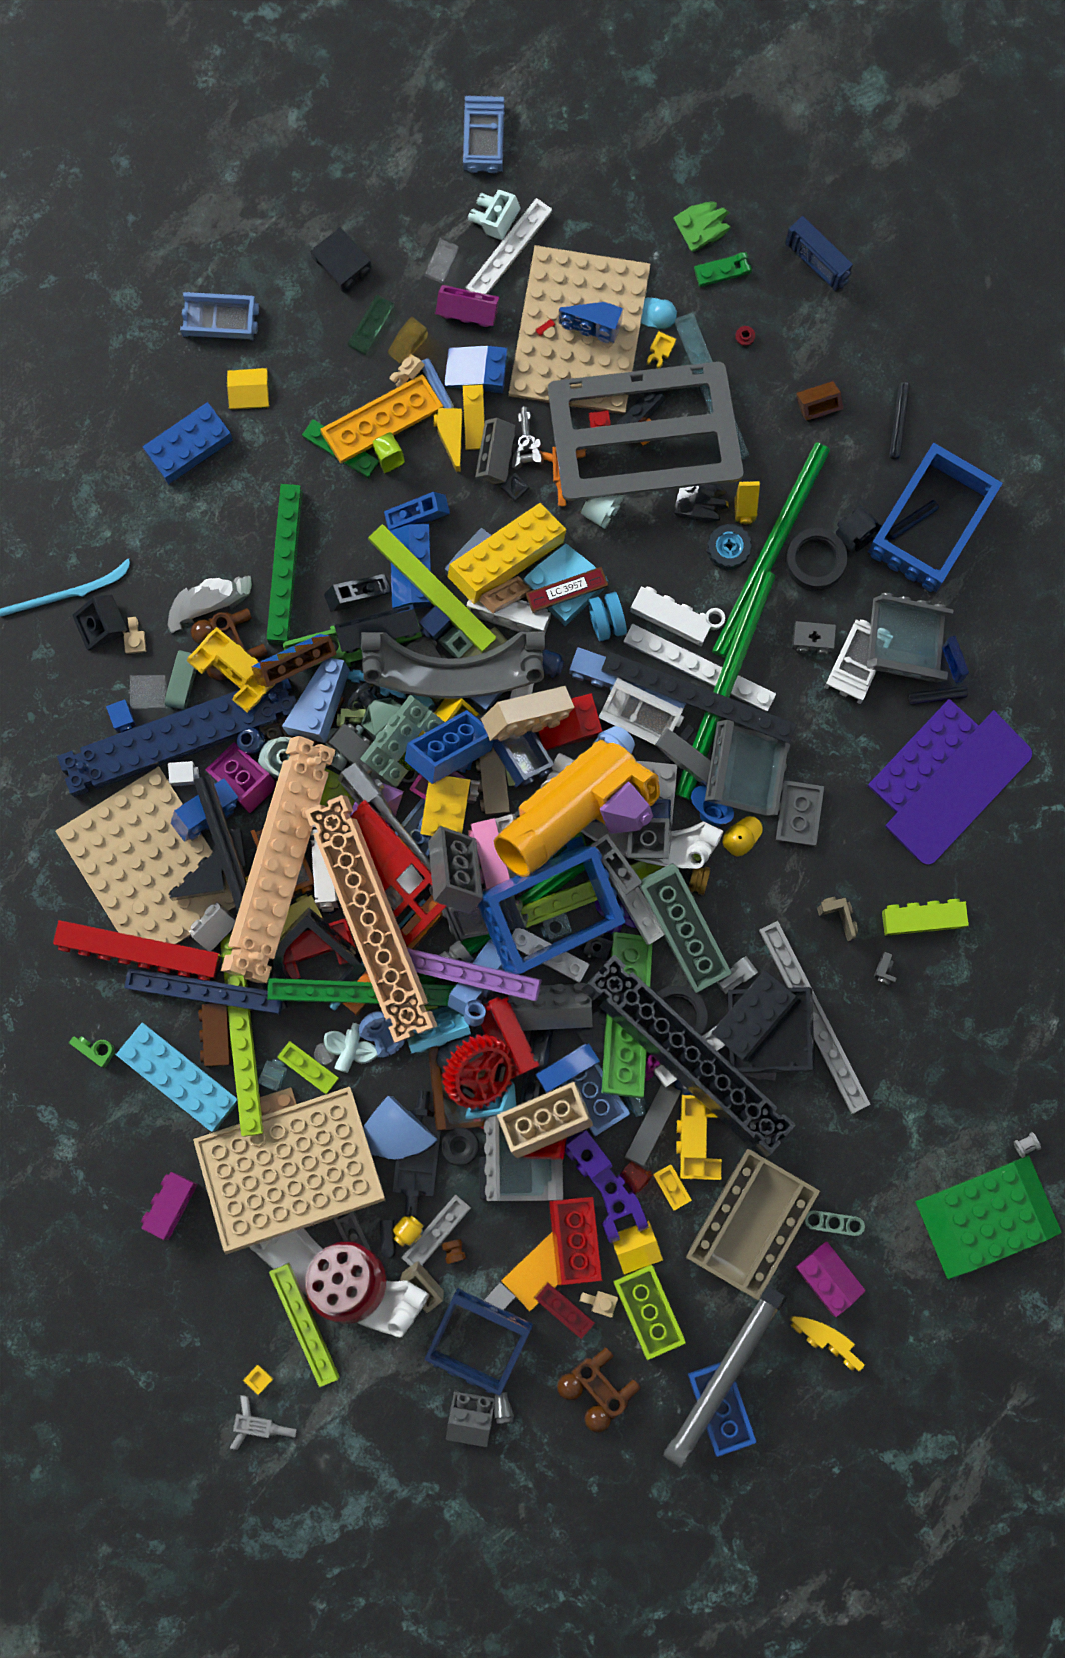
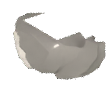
M238 576L233 582L220 578L205 579L201 584L191 588L189 591L187 588L183 589L175 598L169 612L167 626L171 634L175 631L183 630L182 623H194L192 618L226 606H230L232 610L250 595L252 587L251 576L243 578Z

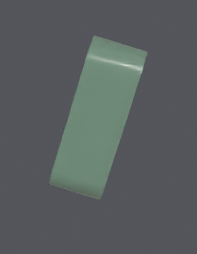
M178 651L165 697V706L181 710L186 709L197 671L187 662L188 656L192 653Z
M809 1211L803 1221L805 1227L811 1230L850 1236L862 1234L865 1228L863 1220L858 1217L821 1211ZM811 1214L818 1217V1224L816 1226H811L808 1223V1217ZM832 1217L839 1221L836 1229L829 1227L828 1222ZM853 1220L859 1224V1230L855 1233L849 1229V1224Z

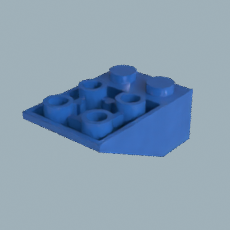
M607 302L559 308V324L564 329L580 331L582 335L597 337L604 343L615 342L622 324L623 308Z

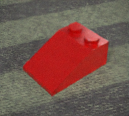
M592 693L572 698L571 700L575 708L568 713V717L562 719L560 724L554 728L547 726L538 731L541 743L546 751L596 738L602 732Z

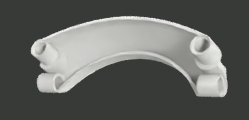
M559 753L554 761V766H552L553 771L549 774L547 780L542 783L541 788L575 760ZM591 822L581 830L582 833L594 841L608 834L622 855L627 856L628 832L611 834L602 822ZM701 822L686 829L672 831L671 849L668 859L636 860L660 866H668L674 863L678 868H700L706 863L718 845L723 830L706 822ZM694 854H699L702 861H697L694 858Z
M304 1228L249 1246L273 1269L290 1262L302 1292L307 1295L306 1274L308 1267L314 1257L323 1249L310 1237ZM329 1262L324 1264L323 1271L328 1269ZM358 1272L356 1273L357 1277H360L362 1275ZM343 1275L338 1278V1285L342 1283ZM386 1281L385 1294L378 1308L369 1317L357 1323L396 1337H402L421 1311L429 1294L408 1281ZM324 1282L319 1285V1292L323 1290ZM357 1289L353 1290L351 1294L352 1298H355L357 1296ZM338 1296L333 1299V1306L337 1304Z

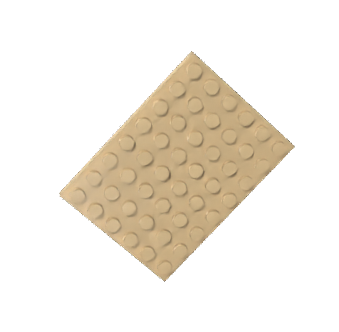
M535 246L509 396L549 402L548 384L551 381L632 372L650 264ZM607 302L623 308L622 324L614 343L601 342L597 337L584 336L580 331L574 329L567 330L559 324L560 307ZM552 319L555 327L548 328L543 332L542 336H539L535 329ZM582 383L572 384L570 388H582ZM628 395L571 401L569 406L625 415Z
M160 767L147 773L57 829L56 833L118 933L177 945L191 936L189 932L191 925L205 915V911L210 905H215L218 902L227 911L233 910L236 906L224 872L225 893L175 901L170 899L169 892L175 886L179 887L184 882L183 878L190 871L194 872L199 867L197 864L205 856L208 858L213 851L202 834L193 841L189 839L184 842L171 825L174 810L183 804Z
M350 1087L262 1116L264 1134L242 1137L240 1124L193 1139L225 1254L385 1201Z

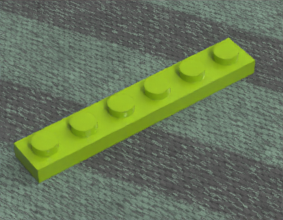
M290 1262L269 1271L319 1387L340 1378Z

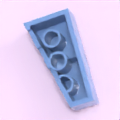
M334 658L322 661L282 725L288 735L301 736L309 740L326 743L350 671L345 661Z

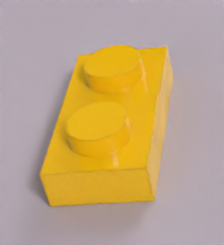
M671 1164L653 1174L673 1211L692 1201Z

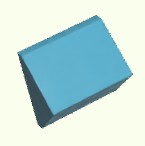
M511 1082L512 1085H507L506 1089L508 1092L503 1091L501 1093L502 1098L497 1097L495 1099L496 1103L490 1101L489 1107H486L484 1104L482 1109L476 1107L473 1110L469 1107L466 1114L467 1119H484L497 1116L500 1113L517 1107L514 1083Z

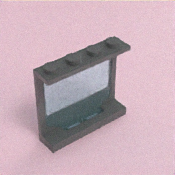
M882 593L880 596L873 598L867 669L935 683L947 680L948 672L941 671L940 667L945 616L953 614V609H948L943 604L930 605L928 601L924 600L911 601L910 597H893L892 593Z
M724 720L717 722L705 801L767 817L778 815L781 807L780 796L784 787L783 777L787 768L786 758L790 744L757 731L734 726V721Z

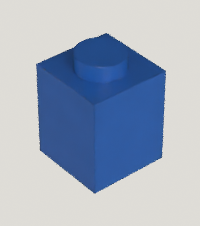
M125 699L106 706L113 727L117 732L122 733L136 726L130 707Z

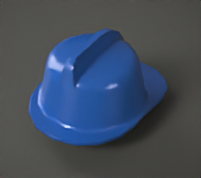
M707 786L696 787L691 794V800L700 812L702 822L719 828L722 824H727L733 819V808L705 801Z

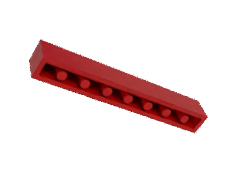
M58 920L53 945L57 946L58 950L70 953V950H76L78 955L90 957V954H96L98 959L110 961V958H115L121 964L130 965V962L138 963V967L150 969V966L158 967L160 972L170 973V970L178 971L179 976L190 978V974L197 975L199 980L210 981V978L216 979L221 955L215 952Z

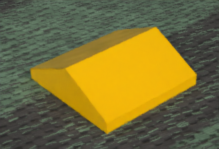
M267 368L228 371L227 388L230 410L269 407Z
M647 1221L648 1229L639 1232L636 1225L618 1232L620 1240L613 1242L624 1274L663 1260L649 1221Z

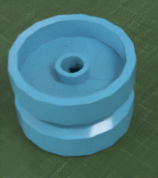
M616 592L605 594V607L602 599L598 596L588 599L591 622L599 641L610 638V626L617 637L627 634L623 610Z

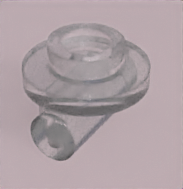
M324 1043L316 1046L317 1048L314 1052L315 1060L323 1065L331 1063L335 1054H331L326 1049Z

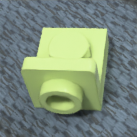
M341 708V714H337V726L346 724V720H349V723L360 724L366 710L351 711Z

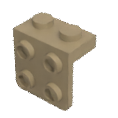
M835 897L824 899L817 908L819 916L839 911L847 941L854 940L858 933L856 922H852L850 916L853 913L851 903L847 902L846 898L836 900Z

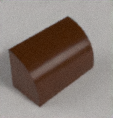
M833 381L796 393L799 407L806 421L843 409L841 392Z

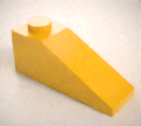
M483 385L463 386L466 450H480L484 430Z
M438 408V415L434 414V426L438 428V434L456 472H460L462 409Z
M739 482L735 496V522L751 524L752 521L756 520L760 482Z

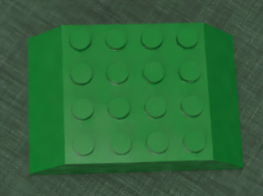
M1029 1155L915 1201L947 1279L973 1271L1062 1233Z

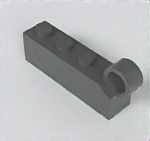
M341 724L326 743L350 764L359 762L363 765L364 762L360 758L372 742L366 737L361 738L356 734L358 730L351 724ZM408 763L401 764L403 767L410 766ZM370 767L372 773L369 776L372 779H379L382 783L397 788V786L395 787ZM411 767L413 770V776L408 780L403 778L399 782V784L401 782L410 783L415 781L418 776V772L413 767Z

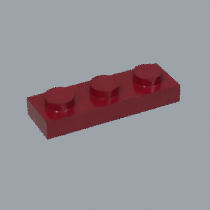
M548 1282L534 1296V1299L580 1339L594 1325V1322Z

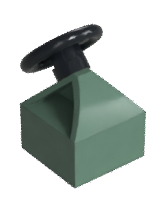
M366 682L352 694L348 701V708L351 711H357L363 707L366 709L361 725L371 738L375 740L376 735L385 728L390 717L396 714L401 705L392 698L378 699L376 695L379 692L380 686Z

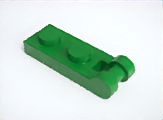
M747 252L694 266L699 287L750 274L752 269L751 265H748ZM740 263L741 268L736 269L734 264Z

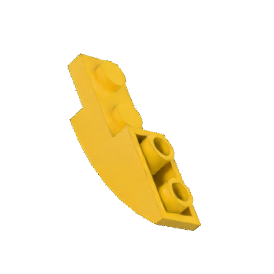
M792 1316L790 1318L793 1322L791 1326L799 1334L803 1331L808 1336L806 1340L814 1348L819 1346L823 1349L828 1343V1349L836 1357L840 1354L845 1359L843 1363L851 1371L854 1369L860 1371L865 1366L849 1351L855 1344L835 1329L803 1317Z

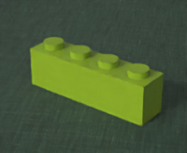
M960 899L947 900L948 903L940 904L939 901H930L924 906H919V903H909L907 907L899 908V905H889L887 909L882 911L885 936L966 928L969 926L966 901L960 902Z

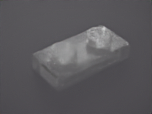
M440 239L425 276L444 283L458 252V246Z

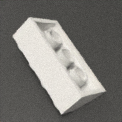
M469 600L467 603V609L477 618L518 632H544L545 635L551 618V613L548 612V609L532 613L529 603L523 600H518V602H514L495 613L488 610L480 601L473 604Z

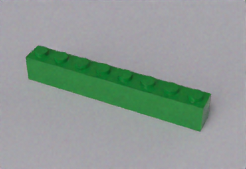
M280 485L267 629L269 645L283 646V643L289 641L302 503L301 485Z

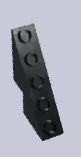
M234 827L230 832L242 868L247 869L242 830ZM216 846L213 847V853L208 858L205 856L197 864L199 867L194 872L190 871L183 878L184 882L179 887L175 886L169 892L172 901L226 892L224 870Z

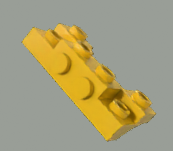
M217 627L208 634L199 647L187 658V662L201 674L213 665L236 684L240 690L233 696L232 700L247 713L274 686L264 687L257 684L251 666L259 663L258 660L247 654L240 645L233 642Z
M682 1095L681 1120H677V1133H680V1141L676 1142V1153L680 1154V1179L721 1180L722 1159H706L707 1118L718 1117L694 1095Z

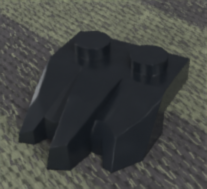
M718 484L680 488L674 514L676 516L695 518L697 521L703 522L720 521V515L717 514V511L729 508L728 501L720 498L727 491Z

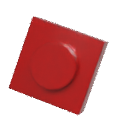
M609 411L589 413L590 428L610 426Z

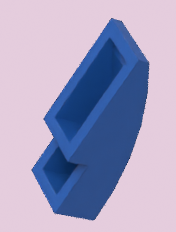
M590 1044L539 1072L536 1076L546 1093L600 1061Z

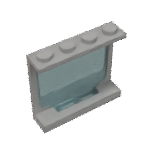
M498 1116L486 1117L484 1131L486 1133L484 1150L486 1153L485 1174L487 1175V1184L485 1186L487 1201L563 1200L562 1160L527 1159L524 1156L516 1158L509 1148Z

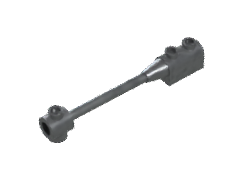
M355 762L343 770L338 781L355 802L360 805L362 801L366 800L377 813L386 818L412 852L431 872L429 858L392 814V810L382 792L384 789L383 783L379 779L373 781L369 776L372 773L370 767L365 763L361 765L359 762ZM431 886L429 890L433 896V887Z

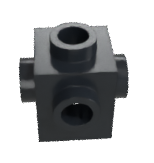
M605 932L580 945L586 957L596 959L597 957L606 960L613 940Z

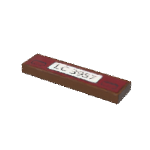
M598 567L527 592L526 597L531 611L534 613L606 588L608 583L602 567Z

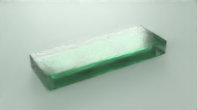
M376 295L348 342V346L365 355L393 309L394 303Z

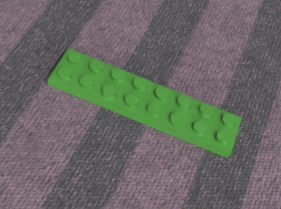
M613 932L611 935L613 944L610 958L615 955L626 965L623 970L628 975L633 972L650 988L653 942L647 945L640 935ZM606 1014L602 1094L643 1098L646 1050Z

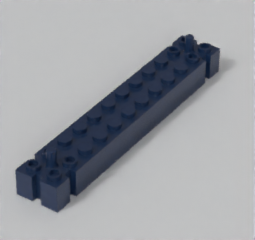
M288 678L276 683L248 713L232 700L233 696L238 692L235 691L80 748L81 753L79 754L70 751L57 756L62 772L65 775H69L68 778H65L70 794L73 797L83 795L89 792L88 787L94 786L96 789L105 787L237 739L238 734L246 728L259 729L277 723V718L283 716L287 718L297 703L294 695L289 697L293 690Z

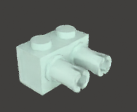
M498 190L495 197L481 193L477 204L488 209L486 213L472 209L468 220L482 225L487 235L503 240L520 210L515 195Z

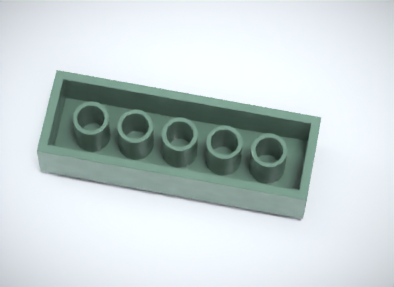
M671 863L641 879L643 884L639 887L691 988L697 993L732 974L678 867Z

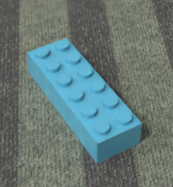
M144 1023L139 1025L116 1054L211 1132H215L238 1104L237 1098Z

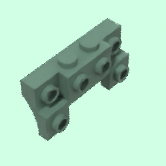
M410 695L396 714L390 717L388 724L376 735L374 742L360 759L396 787L408 772L407 769L398 763L399 759L406 752L407 743L416 739L422 730L426 733L443 724L444 721Z

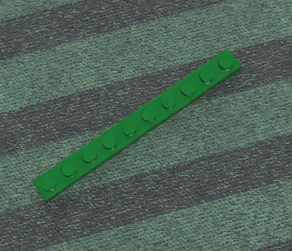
M268 979L267 1000L379 1004L371 982ZM421 984L428 1004L424 1006L448 1007L449 996L455 985Z

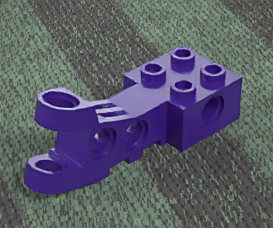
M587 1130L575 1133L566 1140L565 1153L572 1161L575 1159L578 1162L576 1168L584 1177L588 1176L602 1194L608 1216L602 1222V1226L610 1244L620 1240L613 1220L631 1213L633 1215L639 1232L648 1229L649 1226L639 1200L633 1192L630 1191L628 1193L622 1186L625 1183L622 1177L619 1175L615 1176L610 1170L612 1167L611 1162ZM588 1149L590 1152L589 1157L582 1159L581 1153ZM609 1182H614L616 1185L615 1191L612 1193H607L605 1190V1186ZM618 1201L622 1202V1211L614 1212V1203Z

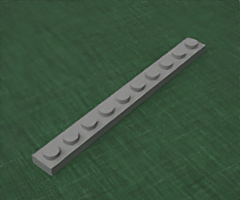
M776 921L760 929L759 932L788 988L811 987L779 922ZM813 992L814 1041L852 1114L871 1104Z

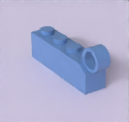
M489 939L473 964L503 970L492 939ZM458 982L450 993L447 1006L463 1014L464 1021L468 1025L479 1026L483 1023L486 1013L481 1000L483 997L487 998L491 990ZM477 1012L480 1014V1016L474 1017L469 1013Z

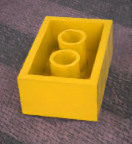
M446 776L434 784L428 782L420 834L433 836L440 826L462 833L470 785L469 779Z

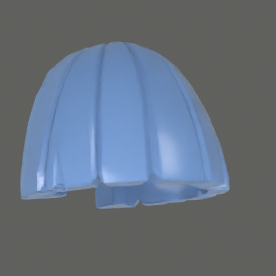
M382 1011L369 1013L359 1025L360 1037L375 1042L378 1057L394 1054L405 1042L404 1040L394 1042L389 1030L393 1023L391 1019H385Z

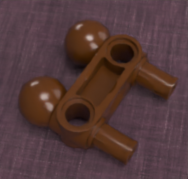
M248 608L234 614L228 612L217 613L209 621L198 620L191 627V637L196 643L201 644L208 634L217 627V623L224 621L227 623V626L225 628H217L244 649L235 628L236 625L251 620V614ZM264 644L249 650L244 649L247 654L255 659L268 655ZM213 665L206 669L207 674L214 680L219 681L227 678Z
M606 1347L593 1359L586 1358L572 1373L563 1375L557 1384L558 1393L566 1400L570 1401L579 1398L585 1388L599 1406L591 1407L585 1415L587 1428L596 1433L607 1430L611 1419L613 1420L628 1407V1400L641 1389L632 1380L620 1391H616L601 1374L600 1368L613 1357ZM583 1367L590 1368V1378L584 1379L581 1376V1369ZM611 1399H616L619 1403L616 1411H611L608 1407Z

